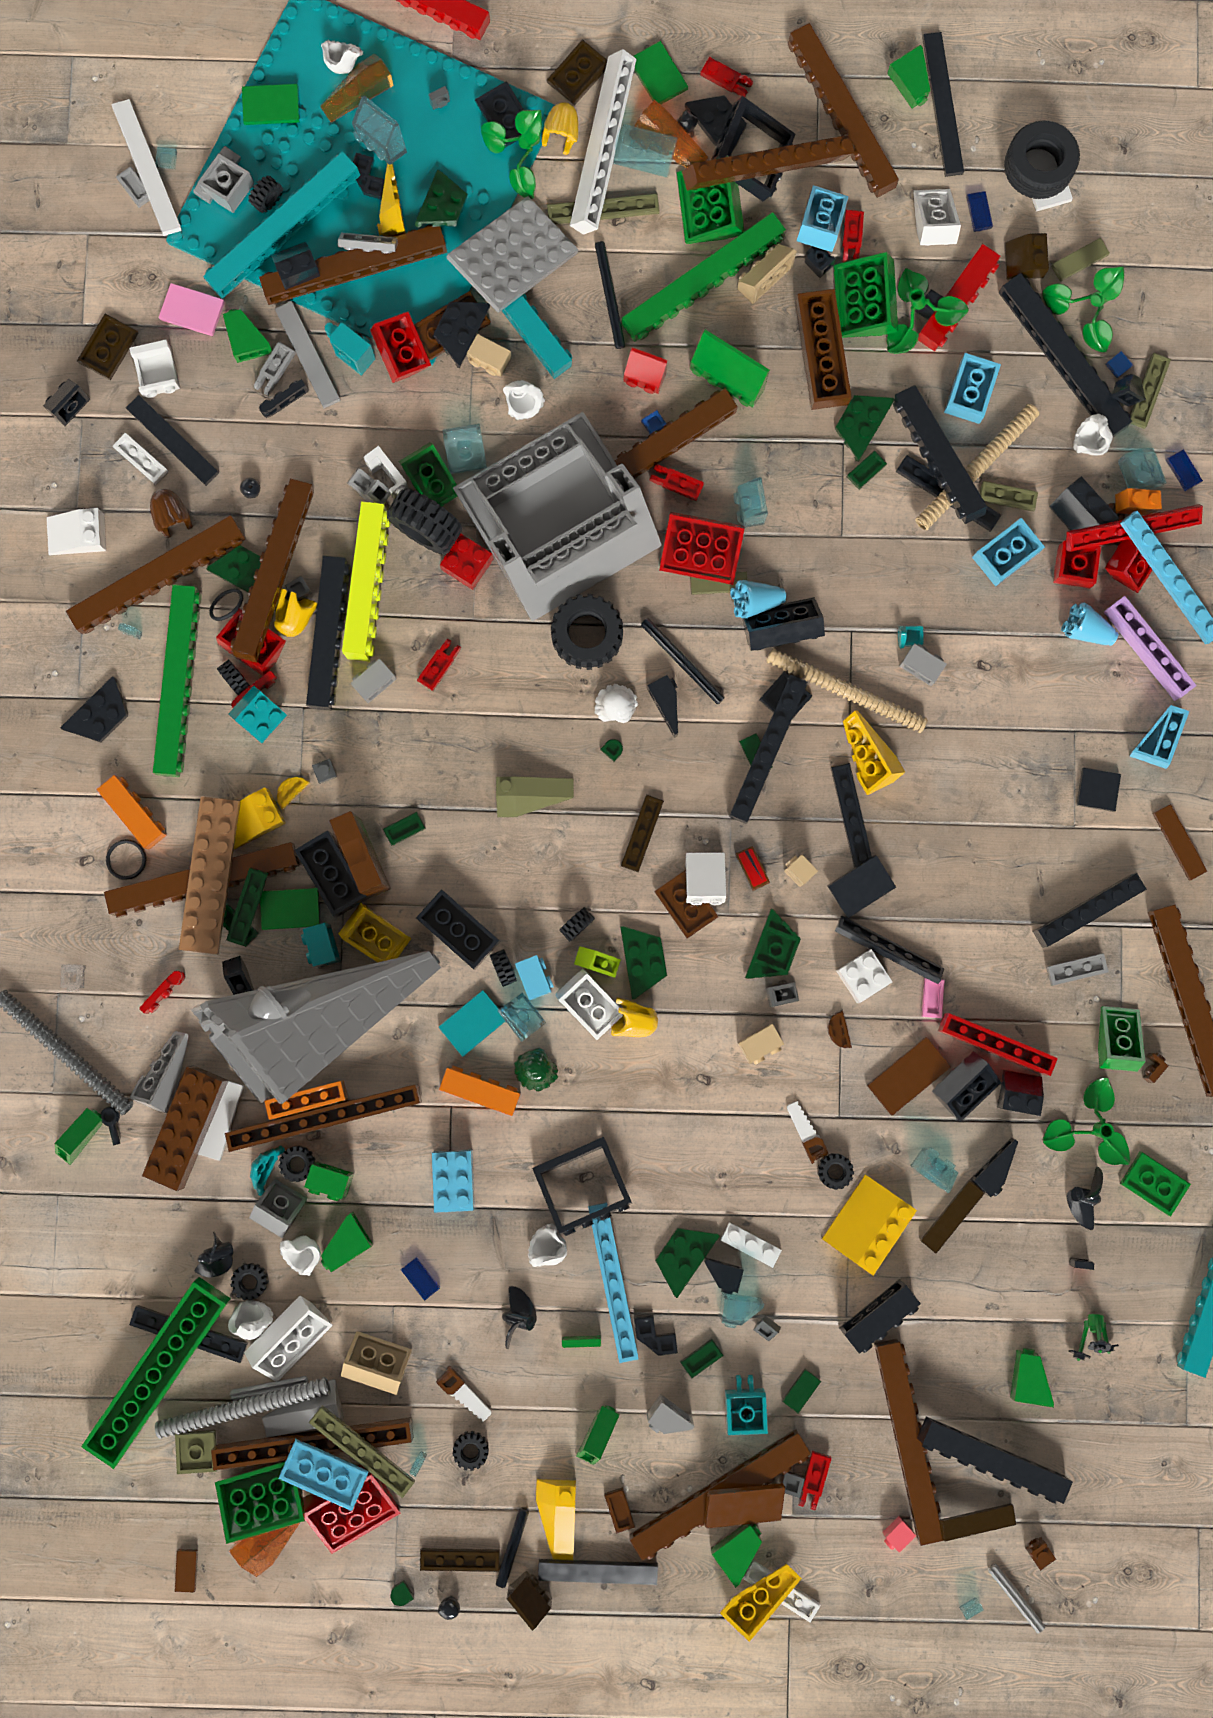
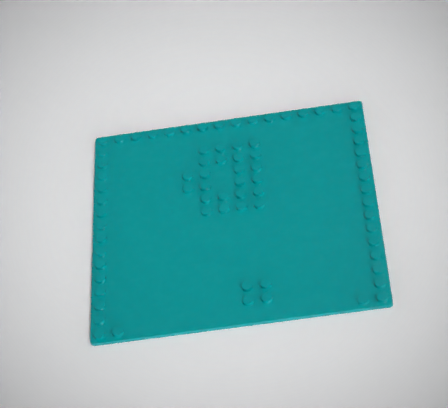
M289 0L245 86L298 84L300 123L244 125L241 93L177 217L181 231L169 234L166 242L215 266L223 255L233 250L236 243L242 242L252 229H256L261 225L264 218L271 216L280 204H284L289 199L292 193L299 191L308 179H312L320 168L328 165L331 159L342 151L352 162L356 153L374 157L375 161L370 175L385 179L387 162L389 159H392L405 232L407 233L413 229H423L432 223L416 227L415 222L438 169L468 194L457 225L440 226L447 253L289 299V301L339 324L341 322L346 326L349 324L358 333L373 339L370 329L375 323L405 312H409L413 324L471 290L472 285L447 259V255L511 209L518 196V193L511 186L509 174L512 169H517L518 162L527 150L521 148L519 141H516L500 153L491 152L485 145L481 134V127L487 121L475 103L476 98L504 83V81L327 0ZM330 40L356 45L361 48L363 55L357 57L351 72L337 74L326 66L321 44ZM509 84L524 110H541L542 113L540 142L532 147V152L528 154L521 164V167L526 166L531 169L542 147V133L546 118L555 104ZM445 86L449 93L450 102L442 108L433 110L429 94ZM224 146L241 157L238 165L250 173L254 185H257V181H261L262 177L268 175L274 178L283 188L282 196L279 197L280 200L276 201V205L272 206V209L266 213L259 212L249 202L250 191L234 213L219 205L214 199L210 204L194 194L193 190ZM355 180L273 254L306 242L314 260H317L321 256L328 257L338 251H348L344 247H338V238L341 233L379 236L377 224H380L379 214L382 200L364 195ZM270 256L244 280L262 288L259 277L267 272H277L272 257ZM437 357L430 360L431 366L435 363Z

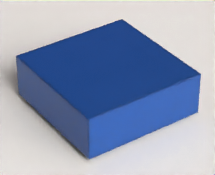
M1122 351L1105 364L1116 378H1119L1133 366Z
M658 410L641 420L649 434L656 430L659 432L666 424Z

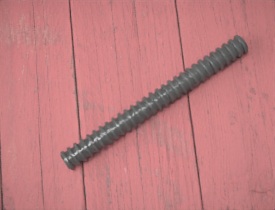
M8 990L0 992V1008L3 1007V1011L8 1012L7 1015H12V1019H16V1023H21V1027H25V1031H30V1035H34V1039H39V1043H43V1047H48L49 1052L52 1051L54 1056L57 1055L58 1060L61 1059L63 1064L66 1063L67 1068L70 1067L72 1072L75 1071V1075H79L81 1080L84 1079V1083H88L90 1088L93 1087V1091H97L98 1095H102V1099H106L107 1103H111V1107H115L116 1111H120V1115H125L133 1107V1101H129L128 1097L125 1098L124 1093H120L119 1089L116 1090L115 1085H111L110 1081L107 1082L106 1077H102L101 1073L98 1074L97 1069H93L92 1065L89 1066L88 1061H84L83 1057L80 1058L79 1053H75L74 1049L71 1050V1046L66 1045L65 1041L62 1042V1038H58L56 1033L53 1034V1030H49L47 1025L44 1026V1022H40L38 1017L35 1018V1014H30L31 1011L29 1009L26 1010V1006H21L22 1003L17 1002V998H12L13 995L8 994Z

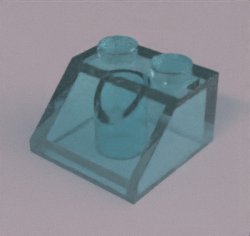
M480 424L443 430V439L451 474L487 468Z
M1141 448L1124 454L1118 460L1128 488L1149 490L1167 483L1154 448Z
M758 477L737 486L736 493H733L734 503L738 504L739 511H737L738 523L741 522L745 528L764 525L768 515L762 478Z
M523 992L498 1010L521 1042L546 1024L545 1020Z
M923 1147L910 1167L938 1188L949 1193L959 1173L954 1169L956 1166L947 1159L945 1161L939 1158L940 1154L930 1147L928 1150Z
M722 1293L719 1318L721 1323H725L726 1327L736 1328L737 1325L742 1326L762 1310L764 1303L759 1297Z

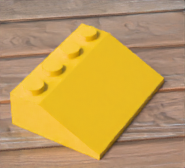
M865 1174L822 1237V1240L874 1276L917 1210Z

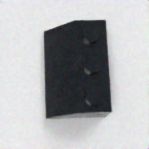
M1082 476L1067 487L1049 506L1070 531L1115 522L1119 519L1116 513Z
M973 1051L942 1082L938 1083L932 1092L943 1106L961 1122L1001 1084V1081L989 1063Z

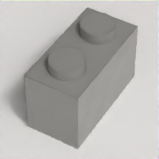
M914 644L903 659L900 667L932 686L947 664L943 662L944 660L936 654L933 656L927 652L928 649L926 647Z
M380 659L370 662L366 671L358 673L352 679L351 685L367 703L371 702L396 680L395 675Z

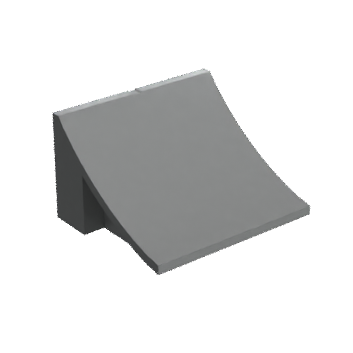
M583 412L453 487L532 622L565 603L570 597L574 598L596 583L603 581L662 546L639 485L623 464L616 465Z

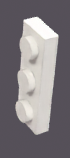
M126 433L113 445L115 450L155 485L167 474L168 470Z
M730 1222L720 1239L772 1268L782 1251L780 1248Z

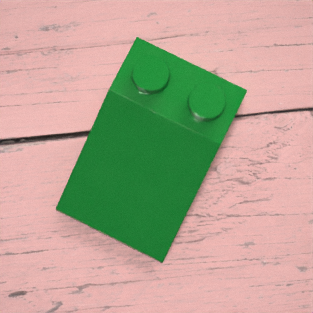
M431 442L398 461L415 490L420 494L427 496L440 506L458 497L453 487L457 486V483Z
M1101 1007L1098 1041L1099 1068L1138 1072L1146 1062L1140 1009Z

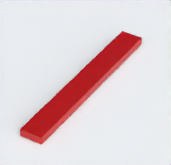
M1197 504L1144 515L1142 518L1154 534L1202 524L1203 505ZM1123 520L1067 531L1066 550L1071 552L1131 538L1120 524Z

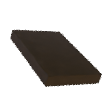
M582 39L547 78V83L573 105H576L605 72L608 60Z
M104 314L78 357L77 362L111 381L139 333L117 319Z

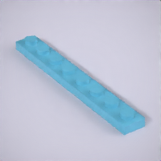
M1134 511L1120 523L1204 644L1211 643L1213 641L1212 616L1140 513Z
M607 1202L588 1206L589 1214L607 1207ZM598 1218L593 1221L592 1229L619 1363L638 1360L611 1219L608 1218L601 1221Z

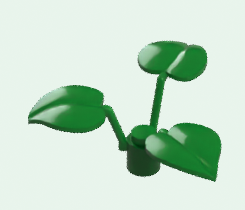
M523 110L517 114L515 126L517 131L522 134L518 137L505 138L506 130L498 122L490 121L484 123L481 127V134L485 145L491 152L500 153L505 149V142L517 140L520 147L527 150L518 162L517 169L514 168L510 171L509 179L512 188L524 198L529 196L530 199H533L536 188L534 173L526 166L521 167V164L528 154L532 152V147L540 142L542 127L541 110Z
M1108 267L1099 270L1094 276V287L1098 291L1088 296L1070 299L1072 295L1071 289L1067 285L1060 283L1049 285L1042 291L1046 306L1051 309L1052 313L1057 315L1067 312L1070 306L1069 303L1091 299V304L1098 307V310L1092 319V323H1087L1083 327V338L1089 347L1099 352L1108 351L1113 338V330L1107 321L1099 320L1096 322V319L1104 308L1103 305L1120 295L1124 284V267Z
M905 268L899 280L898 295L902 301L911 302L910 327L908 328L905 324H899L898 332L887 335V351L893 354H901L911 350L917 344L918 333L912 330L916 309L921 310L927 304L934 311H937L935 318L940 325L951 326L959 322L968 313V306L956 297L947 296L941 298L938 301V307H935L929 299H926L924 294L929 287L926 277Z
M1108 1078L1097 1079L1086 1088L1083 1101L1087 1108L1094 1109V1113L1100 1122L1095 1123L1091 1131H1071L1069 1122L1063 1119L1054 1120L1046 1128L1042 1139L1043 1143L1051 1150L1067 1151L1075 1144L1073 1134H1092L1104 1140L1098 1146V1155L1103 1162L1111 1165H1129L1130 1152L1125 1138L1120 1133L1114 1132L1113 1126L1106 1123V1119L1098 1112H1107L1113 1107L1115 1102L1114 1091Z

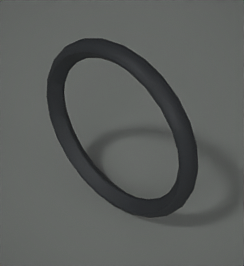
M233 588L218 595L210 606V617L215 621H222L234 615L243 603L242 591ZM232 592L239 594V602L231 612L222 617L214 616L213 609L221 598Z
M125 839L114 843L106 855V866L109 872L122 880L137 877L146 865L144 849L133 840ZM125 843L136 846L142 854L141 867L136 873L129 876L117 874L110 865L112 851L117 846Z

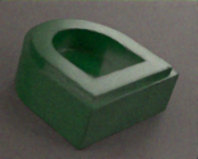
M610 739L602 746L600 751L615 762L623 752V745L619 740Z
M405 1580L393 1587L390 1598L394 1605L404 1606L414 1600V1595Z

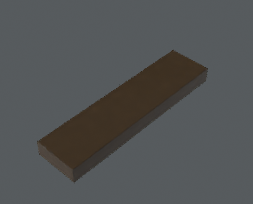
M646 794L621 867L639 873L664 800Z
M968 1180L920 1241L937 1254L985 1193Z
M1009 1503L939 1519L942 1540L946 1542L1016 1525L1014 1505Z
M421 1548L420 1571L499 1572L500 1549Z

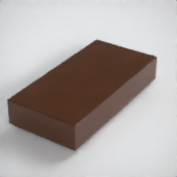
M623 1487L604 1493L616 1534L635 1528Z
M177 1550L175 1592L194 1593L196 1591L198 1550Z

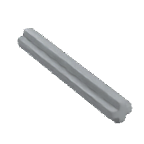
M307 1376L233 1389L230 1391L231 1400L237 1401L247 1397L250 1398L251 1396L256 1397L258 1394L262 1396L263 1393L268 1394L270 1391L274 1393L275 1390L280 1391L281 1388H292L293 1385L298 1386L300 1383L304 1385L305 1382H308Z
M991 1565L988 1568L989 1573L1037 1633H1041L1045 1629V1625L998 1565Z

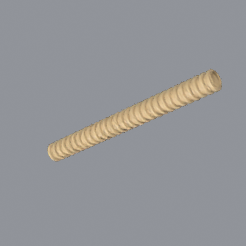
M1027 404L1010 421V424H1007L1006 428H1003L1002 432H999L998 436L971 461V464L967 465L965 469L973 482L1039 416V411L1034 405ZM945 490L915 518L917 525L921 529L928 530L945 513V510H948L949 506L953 505L948 502Z
M775 647L771 649L766 660L768 664L771 662L772 666L777 665V668L780 669L781 667L783 671L788 670V673L792 672L794 676L799 675V678L803 677L805 681L809 680L811 684L814 682L816 686L820 685L822 689L825 687L827 691L831 690V693L835 692L837 696L842 695V698L846 697L848 701L853 700V703L857 702L859 706L864 705V708L868 707L870 711L874 710L876 714L879 712L881 716L885 715V718L890 717L891 721L896 720V723L900 722L902 726L907 725V728L911 727L913 731L918 730V733H921L924 730L928 721L926 717L922 718V715L917 716L915 712L911 713V710L906 711V708H900V705L896 706L894 702L889 703V700L885 701L883 697L880 699L878 695L874 696L872 692L867 693L868 690L863 691L861 687L857 688V685L852 686L850 682L846 683V680L841 681V678H835V675L831 676L829 672L826 674L824 670L820 671L818 667L815 669L813 665L809 666L807 662L802 663L803 660L798 661V658H792V655L787 656V653L784 652L783 654L781 650L776 651Z

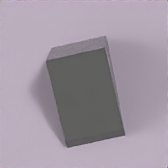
M795 982L766 988L770 1007L799 1001Z

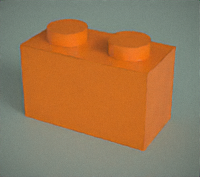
M1127 488L1115 494L1116 513L1131 514L1134 511H1138L1140 515L1155 513L1162 509L1161 491Z

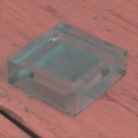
M157 147L156 167L175 169L177 150L175 148Z
M124 623L119 624L118 630L139 640L141 639L142 632Z
M419 1452L409 1471L411 1475L416 1477L427 1457L426 1453Z
M973 1598L959 1607L966 1620L984 1610L977 1598Z

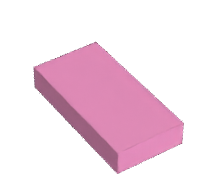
M924 978L922 1017L942 1018L945 980H941L939 984H936Z

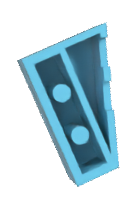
M1170 705L1133 750L1130 757L1167 769L1172 761L1189 711Z

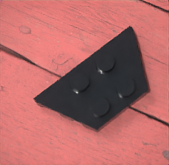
M725 95L686 102V110L691 111L697 116V124L716 146L732 104ZM743 118L740 120L727 153L729 157L732 155L741 135H743L747 123Z
M449 302L434 332L433 337L443 346V350L447 355H450L459 369L491 305L489 303Z
M112 676L60 728L63 731L100 743L106 739L128 717L122 695L118 689L117 679Z

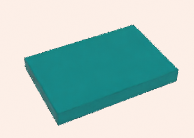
M482 990L438 1028L461 1056L464 1057L508 1019L485 991Z

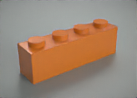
M113 775L96 790L145 849L150 850L167 836L164 832L165 827L160 821H155L151 817L154 814L147 806H142L140 803L142 799L135 791L131 792L129 790V783L123 777L120 778Z
M452 1065V1068L448 1067L439 1088L440 1091L513 1116L521 1093L517 1092L518 1088L507 1085L506 1088L499 1085V1081L491 1078L488 1081L481 1079L482 1075L471 1072L470 1075L463 1073V1068Z
M344 1080L296 1092L283 1104H279L275 1098L264 1102L268 1118L271 1120L347 1100L348 1095Z

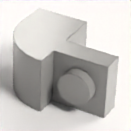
M360 468L356 469L347 482L362 498L371 503L384 504L391 495L387 486L379 480L372 479Z

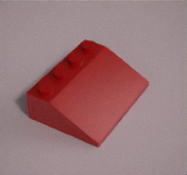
M670 512L659 571L733 585L745 526ZM701 574H713L723 577H729L731 579L727 580Z
M370 1472L366 1477L352 1511L312 1493L303 1497L305 1521L331 1554L401 1514L387 1486Z

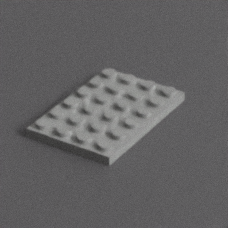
M527 196L447 255V259L499 313L578 253V249Z

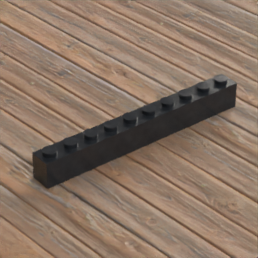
M1020 273L1005 283L999 291L1000 296L1090 416L1096 414L1105 416L1107 418V426L1111 430L1113 437L1125 430L1133 422L1130 414L1121 407L1119 401L1112 397L1106 382L1099 378L1096 369L1090 366L1085 354L1075 346L1073 338L1066 334L1063 325L1053 317L1051 309L1044 305L1041 296L1032 289L1029 280Z

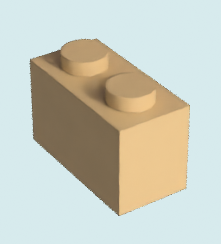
M477 334L467 352L469 363L473 366H480L486 369V372L490 375L501 377L511 360V351Z
M803 855L792 857L785 864L787 868L784 870L799 887L803 886L818 872Z
M770 1024L738 1042V1045L750 1064L754 1062L756 1065L765 1060L764 1056L768 1053L774 1055L781 1051V1046L784 1043L773 1024Z

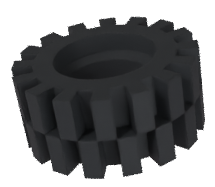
M268 175L262 177L261 181H257L258 184L253 186L254 189L250 191L251 194L248 197L249 202L261 213L270 211L272 206L276 205V201L280 200L279 197L282 196L281 192L283 191L282 186Z
M229 659L217 668L220 675L237 695L250 686Z
M583 907L559 931L570 942L588 927L595 918Z
M503 949L491 954L490 958L501 985L504 987L516 982L517 978L505 950Z
M294 1146L283 1152L282 1157L279 1159L280 1164L278 1167L281 1169L280 1173L284 1175V1178L289 1179L291 1182H300L307 1179L311 1165L316 1160L312 1155V1151H309L306 1147ZM295 1156L301 1157L305 1163L304 1168L298 1172L290 1167V1161Z
M838 1153L824 1156L825 1158L821 1159L820 1165H818L817 1173L820 1181L828 1188L834 1190L843 1189L845 1186H848L849 1182L853 1180L852 1176L854 1174V1167L851 1161ZM833 1164H839L843 1168V1174L838 1179H833L829 1176L828 1170Z
M246 1263L234 1271L230 1286L233 1287L232 1292L237 1294V1298L241 1297L244 1301L247 1299L251 1301L258 1298L266 1290L268 1274H265V1269L260 1268L259 1264ZM247 1274L255 1276L257 1284L253 1289H247L243 1286L242 1279Z
M468 1431L464 1432L455 1441L452 1453L454 1461L458 1463V1467L461 1468L462 1466L466 1471L467 1469H470V1471H474L475 1468L479 1469L481 1465L485 1464L488 1457V1442L479 1432L477 1434L474 1433L475 1431H471V1433H468ZM470 1443L476 1445L478 1455L474 1458L466 1457L463 1453L465 1445Z

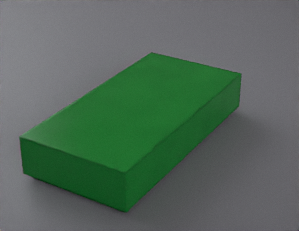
M601 1335L562 1337L563 1348L601 1346Z

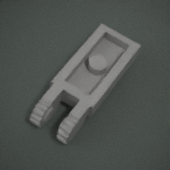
M278 342L260 370V375L254 384V388L259 390L264 384L265 378H267L269 382L264 389V394L270 395L275 384L278 383L296 354L295 350Z

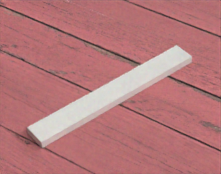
M130 100L111 104L163 236L181 231L180 224Z

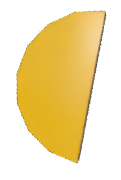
M301 777L288 778L283 781L277 790V802L281 809H284L310 782Z

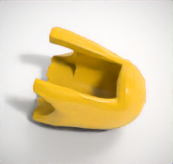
M562 102L555 105L546 118L542 133V145L547 146L550 133L561 134L566 137L563 150L565 155L569 154L574 142L578 140V115L576 109L571 104Z
M282 588L276 607L274 626L283 636L295 637L305 629L318 603L306 598L297 601V593L292 591L288 601L285 598L287 590Z
M619 997L616 998V1003L622 1005V1008H618V1012L623 1014V1016L611 1027L612 1036L647 1037L655 1032L658 1026V1017L653 1008L644 1007Z

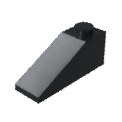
M665 675L647 685V690L675 738L678 736L676 691L678 687L673 678L670 679L668 675Z
M1010 1138L971 1178L989 1197H995L1003 1190L1002 1186L1006 1182L1018 1145L1016 1139Z

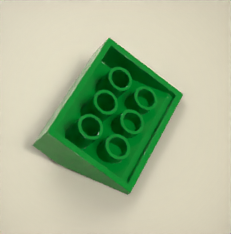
M682 171L676 172L686 244L726 240L745 232L738 184L729 182L687 190Z
M887 252L834 265L835 295L842 338L882 336L898 332L894 259Z
M706 329L701 336L690 364L693 374L698 377H704L714 387L718 386L721 389H726L731 397L734 396L739 399L742 405L750 406L751 408L754 407L764 392L770 369Z
M285 1462L215 1482L226 1544L305 1521L302 1489L278 1479Z

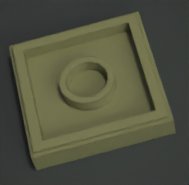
M216 1430L175 1434L177 1474L217 1472V1470L213 1471L211 1450L217 1445Z

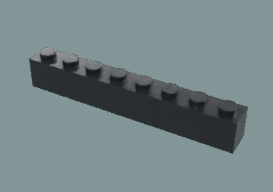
M916 385L895 394L893 403L895 412L897 414L900 413L904 427L910 430L912 441L920 447L921 456L927 459L931 473H935L937 476L938 485L941 489L944 488L946 498L950 504L954 505L958 519H962L964 524H967L984 516L987 509L986 503Z
M323 556L306 700V706L310 709L332 711V706H335L336 703L334 687L338 685L336 668L340 667L338 650L342 649V638H340V632L344 630L342 614L346 612L347 606L344 596L348 594L349 584L346 582V579L351 571V565L343 557Z
M790 674L729 814L730 818L744 824L748 823L807 686V681Z
M927 1416L917 1437L922 1443V1447L929 1451L936 1449L940 1451V1455L951 1459L952 1456L957 1458V1462L968 1467L971 1464L975 1466V1470L983 1474L990 1472L992 1477L1000 1481L1006 1479L1016 1488L1021 1489L1023 1486L1027 1488L1029 1493L1035 1496H1039V1494L1044 1495L1046 1500L1054 1504L1057 1501L1065 1503L1073 1483L1072 1480L1061 1473Z

